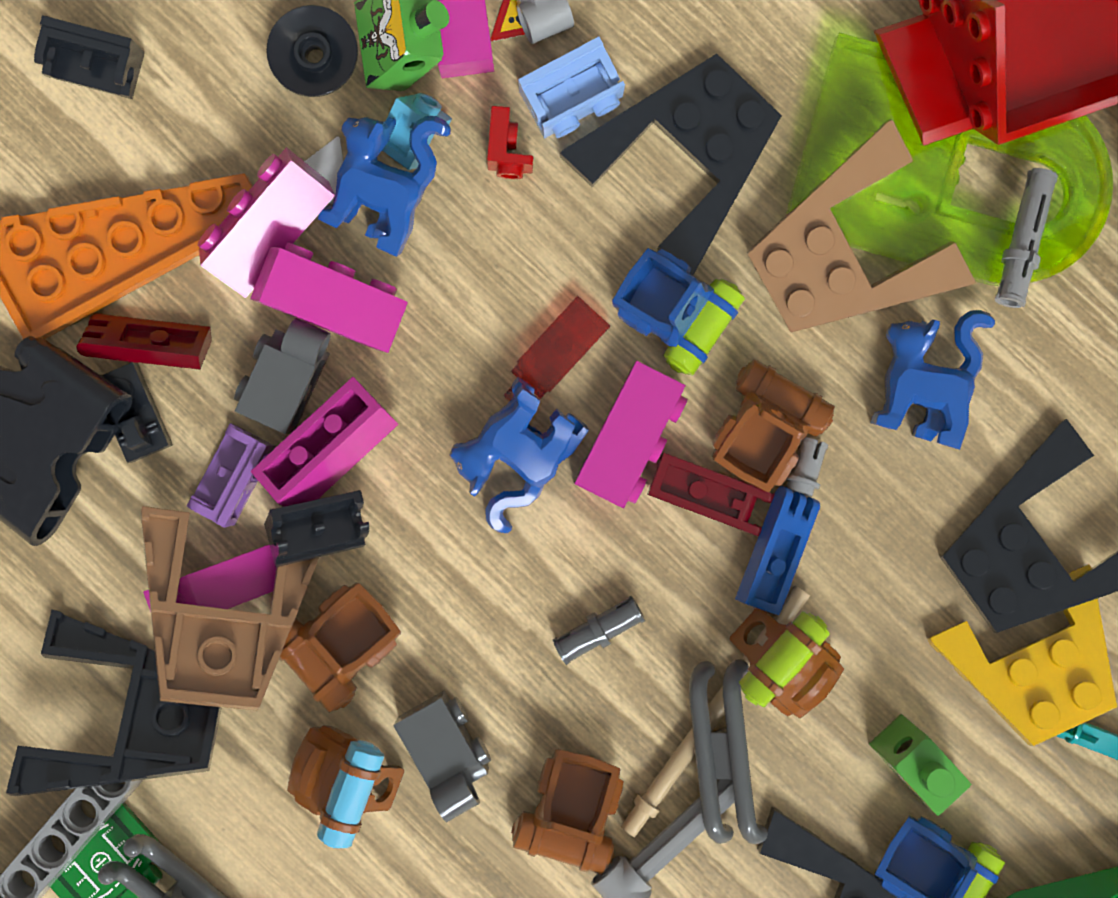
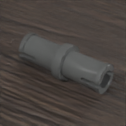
M631 595L623 602L598 616L595 612L586 617L587 622L558 638H554L553 642L559 656L567 665L572 660L599 645L603 648L612 644V638L646 620Z

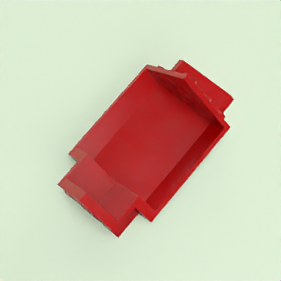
M918 0L923 12L922 15L873 30L923 146L971 129L976 130L995 144L1000 145L1118 104V0Z

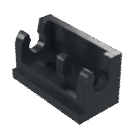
M42 15L40 21L41 29L34 53V62L43 65L42 74L44 76L133 99L145 52L131 38Z
M361 490L270 510L264 526L275 567L364 547L366 545L365 538L369 534V522L363 523L361 518V509L364 504Z

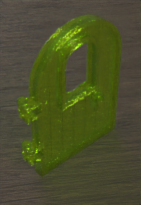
M838 33L833 43L786 214L796 208L822 180L824 181L885 121L892 119L913 162L830 208L850 247L912 263L953 241L957 244L976 282L1000 286L1004 269L1001 259L1003 251L1009 249L1015 223L950 205L955 186L959 184L960 180L958 169L965 162V150L967 144L1044 165L1058 175L1063 189L1062 205L1057 215L1045 224L1038 250V255L1041 257L1039 268L1033 270L1030 283L1052 277L1064 271L1090 249L1100 235L1110 211L1113 195V172L1105 143L1094 124L1086 115L1000 145L995 144L976 130L971 129L923 146L879 43ZM878 193L903 200L902 203L909 200L915 201L920 207V212L916 214L909 206L900 207L875 200Z

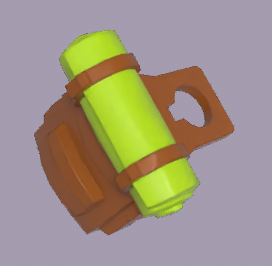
M756 608L730 636V641L748 658L750 663L748 673L739 681L741 690L748 701L762 707H766L770 703L786 716L795 715L798 718H802L827 697L843 673L844 667L840 664L841 656L826 641L830 633L827 625L819 616L802 611L793 622L784 625L778 623L764 610ZM766 625L765 636L769 639L763 646L759 643L748 645L747 637L750 631L755 626Z

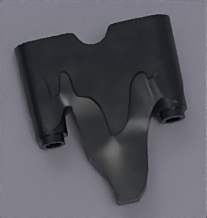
M28 336L18 344L14 354L15 358L19 360L21 371H14L0 366V521L30 545L38 546L46 542L56 532L81 491V483L76 475L78 460L83 454L88 452L102 453L106 450L119 428L118 423L123 422L131 407L132 397L63 349L54 346L42 337Z

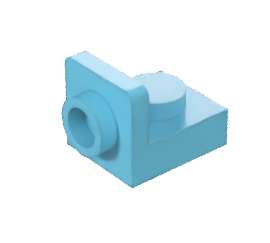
M418 93L396 98L387 119L389 117L396 119V125L389 142L382 151L407 170L415 169L419 164L410 148V131L416 121L425 116H437L445 120L449 125L452 118L441 110V104L429 95ZM434 134L429 135L427 139L428 145L430 144Z

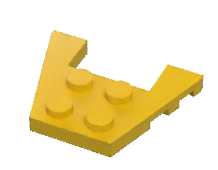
M1090 564L1084 565L1068 574L1074 580L1091 569ZM1098 598L1063 610L1070 623L1068 627L988 663L967 621L927 638L932 648L937 653L940 652L955 668L954 670L965 681H968L1030 746L1042 743L1117 708Z

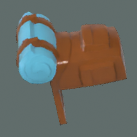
M323 725L322 727L310 728L294 757L287 791L295 797V801L315 815H320L321 822L317 836L324 844L331 848H349L352 846L356 833L360 831L362 826L360 819L363 813L390 810L402 780L404 769L400 766L382 765L385 755L372 743L363 740L357 741L352 735L338 728ZM388 777L389 783L386 791L380 798L375 800V795L371 793L373 786L379 785L383 779Z

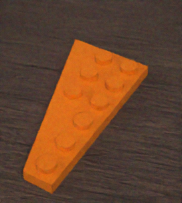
M243 173L193 182L189 186L167 190L144 191V194L123 198L117 196L50 208L46 212L24 216L17 214L1 217L0 298L22 338L25 339L28 336H33L35 338L42 337L47 339L197 257L200 249L198 242L203 233L212 224L219 226L229 215L227 209L232 199L242 189L249 191L253 184L249 177Z

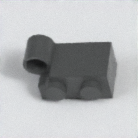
M298 318L291 322L286 333L276 329L272 337L263 334L253 353V359L257 360L250 377L245 375L236 389L234 400L238 401L235 412L281 433L291 434L300 422L330 353L326 352V349L329 345L331 334Z
M444 690L398 716L393 726L430 789V795L438 813L445 822H448L480 804L478 794L472 783L488 774L489 767L487 763L491 761V757L481 738L476 737L472 739L464 725L469 721V718L457 697L450 700Z

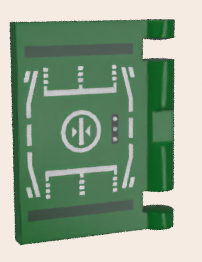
M123 803L50 888L59 898H139L117 881L109 885L101 884L98 880V872L107 862L119 861L128 864L155 885L163 878L159 868L142 854L132 858L126 856L123 846L126 840L135 834H144L156 839L158 842L160 841L136 814Z

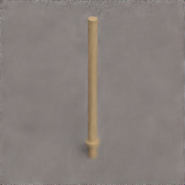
M795 585L785 599L780 615L774 614L772 618L784 625L792 622L810 595ZM766 627L752 645L759 643L763 646L769 639L765 636ZM744 655V657L742 658V660H744L745 662H747V663H748V666L750 667L749 660H748V658ZM723 686L708 705L711 732L725 714ZM693 728L688 732L643 795L638 794L633 800L635 807L621 825V828L629 835L636 837L649 817L655 818L660 811L657 806L694 757Z

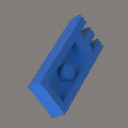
M780 486L776 490L735 597L736 600L780 615L820 509V502L812 497L806 498L804 494L797 491L793 492L784 486Z

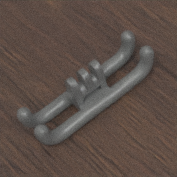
M741 659L733 661L727 667L724 674L723 702L726 726L715 732H711L707 697L708 680L715 674L714 664L709 661L700 662L693 669L689 682V701L702 818L709 838L718 844L729 842L733 837L734 831L730 825L722 824L717 779H732L736 818L742 837L750 844H760L766 840L768 835L767 829L763 825L757 824L755 818L741 686L739 684V681L748 673L749 666L747 662Z
M135 834L127 839L124 843L123 851L130 858L136 857L139 854L144 855L175 879L176 882L166 893L137 870L119 861L107 862L98 872V880L101 884L109 885L117 881L139 898H228L163 844L144 834Z

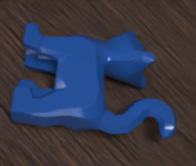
M425 116L416 121L410 131V148L419 165L411 173L391 167L377 158L390 140L396 125V119L389 117L386 121L382 122L369 117L360 119L347 118L341 130L346 138L348 153L337 172L335 200L333 205L326 206L319 213L318 220L338 228L343 222L349 224L363 204L379 212L378 221L368 226L365 236L377 238L376 248L397 257L402 253L413 230L415 208L422 201L426 187L435 176L437 161L427 143V139L431 134L448 137L451 134V128L445 120L437 116Z
M972 310L959 318L954 327L955 344L965 357V361L959 368L935 366L925 363L923 360V356L934 342L940 321L933 319L928 324L923 320L921 323L913 321L892 323L886 331V338L891 343L893 358L885 375V404L883 410L873 414L870 423L897 430L908 408L913 403L925 407L926 416L922 423L914 426L912 436L932 441L938 435L937 443L960 450L969 424V403L975 388V378L982 369L983 352L972 337V332L977 327L992 328L995 325V319L990 313L982 310Z
M519 377L512 384V392L514 394L512 400L501 410L489 417L478 437L465 443H455L449 454L457 467L458 473L470 483L469 493L473 496L479 493L489 478L495 461L498 459L509 465L525 480L522 490L503 491L490 499L485 509L486 521L498 533H509L512 530V525L504 518L503 511L507 508L526 507L533 503L540 496L544 485L556 475L558 464L574 453L589 431L587 425L571 413L565 416L557 408L549 417L551 426L546 432L542 434L535 427L531 426L529 422L537 412L540 399L534 395L535 388Z

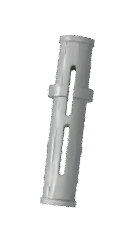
M1033 168L1027 173L1025 189L1009 249L1003 251L1001 259L1004 269L1000 286L995 296V301L1000 305L1011 308L1025 307L1033 270L1039 268L1041 257L1038 255L1039 245L1047 220L1053 190L1058 179V175L1051 170Z

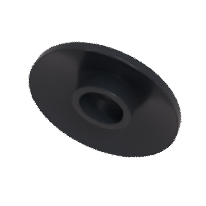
M307 5L292 9L275 23L268 37L266 53L269 67L282 86L300 96L321 97L337 91L350 79L357 64L358 45L352 28L341 15L323 6ZM313 50H321L323 52L322 59L317 63L308 61V55Z

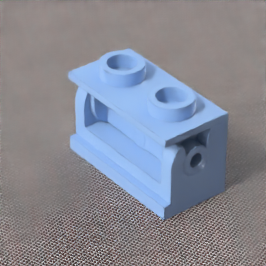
M600 37L518 79L519 93L544 139L552 134H555L556 138H560L573 132L580 126L579 120L592 113L599 117L614 110L620 105L618 99L623 97L625 88L623 81L617 82L620 80L619 75Z

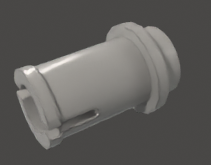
M808 437L802 440L797 450L799 459L796 467L792 469L786 479L788 481L787 488L808 497L813 496L814 489H820L817 479L825 452L829 446L827 443L820 442L818 444V440Z

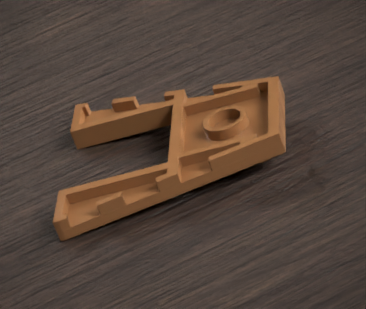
M892 119L885 121L824 181L822 180L796 208L787 213L747 251L750 260L791 333L976 283L957 244L950 241L870 285L830 210L834 205L913 162Z
M142 506L141 523L160 701L258 711L319 557L276 567L270 614L176 603L190 513Z

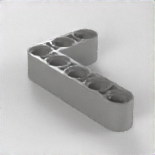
M142 780L130 781L125 784L114 783L76 788L2 874L0 873V898H42L109 818L141 784ZM82 800L89 801L95 807V818H90L84 814L81 807ZM52 835H56L63 840L65 853L55 849L52 844ZM22 870L29 872L33 876L35 887L25 883L22 877Z

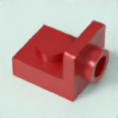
M492 106L487 164L488 170L496 171L497 177L522 179L523 173H533L534 156L507 153L508 149L516 150L518 137V122H510V107Z

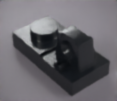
M131 362L101 375L132 397L131 407L123 422L118 423L119 428L115 433L127 463L136 462L173 446L138 363Z

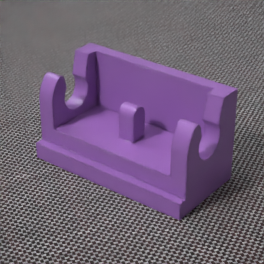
M230 423L202 480L186 506L224 528L234 526L258 482L250 471L272 452L276 446Z

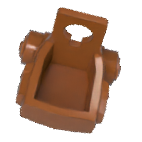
M753 359L745 367H742L738 374L736 391L745 397L736 416L728 415L712 442L715 448L712 457L715 462L740 479L769 493L775 485L781 486L792 469L796 467L799 459L796 450L807 434L817 437L819 434H823L832 424L835 406L822 399L823 396L820 394L812 393L776 372V368L771 365L766 366Z
M357 582L350 587L344 584L327 599H324L318 606L320 614L313 620L303 625L298 618H295L279 658L281 662L284 661L311 691L313 699L316 702L319 701L329 713L344 708L351 702L357 689L352 679L365 665L372 668L390 654L397 646L395 640L401 634L400 629L382 605Z
M559 749L555 750L552 758H546L541 771L537 792L542 796L535 812L523 811L513 824L511 830L513 848L525 851L527 855L533 857L539 855L578 867L583 872L591 871L602 875L605 869L609 867V864L612 863L614 857L612 837L606 836L604 833L608 815H615L619 807L624 783L620 779L621 769L590 756Z

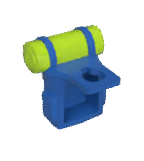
M647 248L628 272L614 296L612 304L618 310V317L628 326L645 336L653 333L668 345L663 356L666 359V363L674 371L693 376L699 366L705 363L708 358L707 355L727 325L737 316V310L745 300V297L735 284L724 279L719 280L715 278L708 285L690 274L691 267L684 260L678 259L663 249L656 252Z
M909 815L890 842L875 875L881 879L880 885L897 898H985L992 885L998 882V875L1005 862L997 853V850L988 844L972 842L966 850L951 842L952 835L945 828H941L923 816L916 819Z

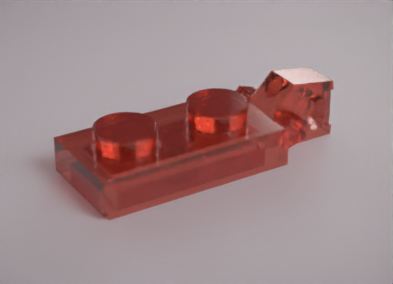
M577 296L519 358L517 365L511 370V373L534 387V394L541 399L561 382L611 326ZM512 386L503 395L508 402L514 397Z

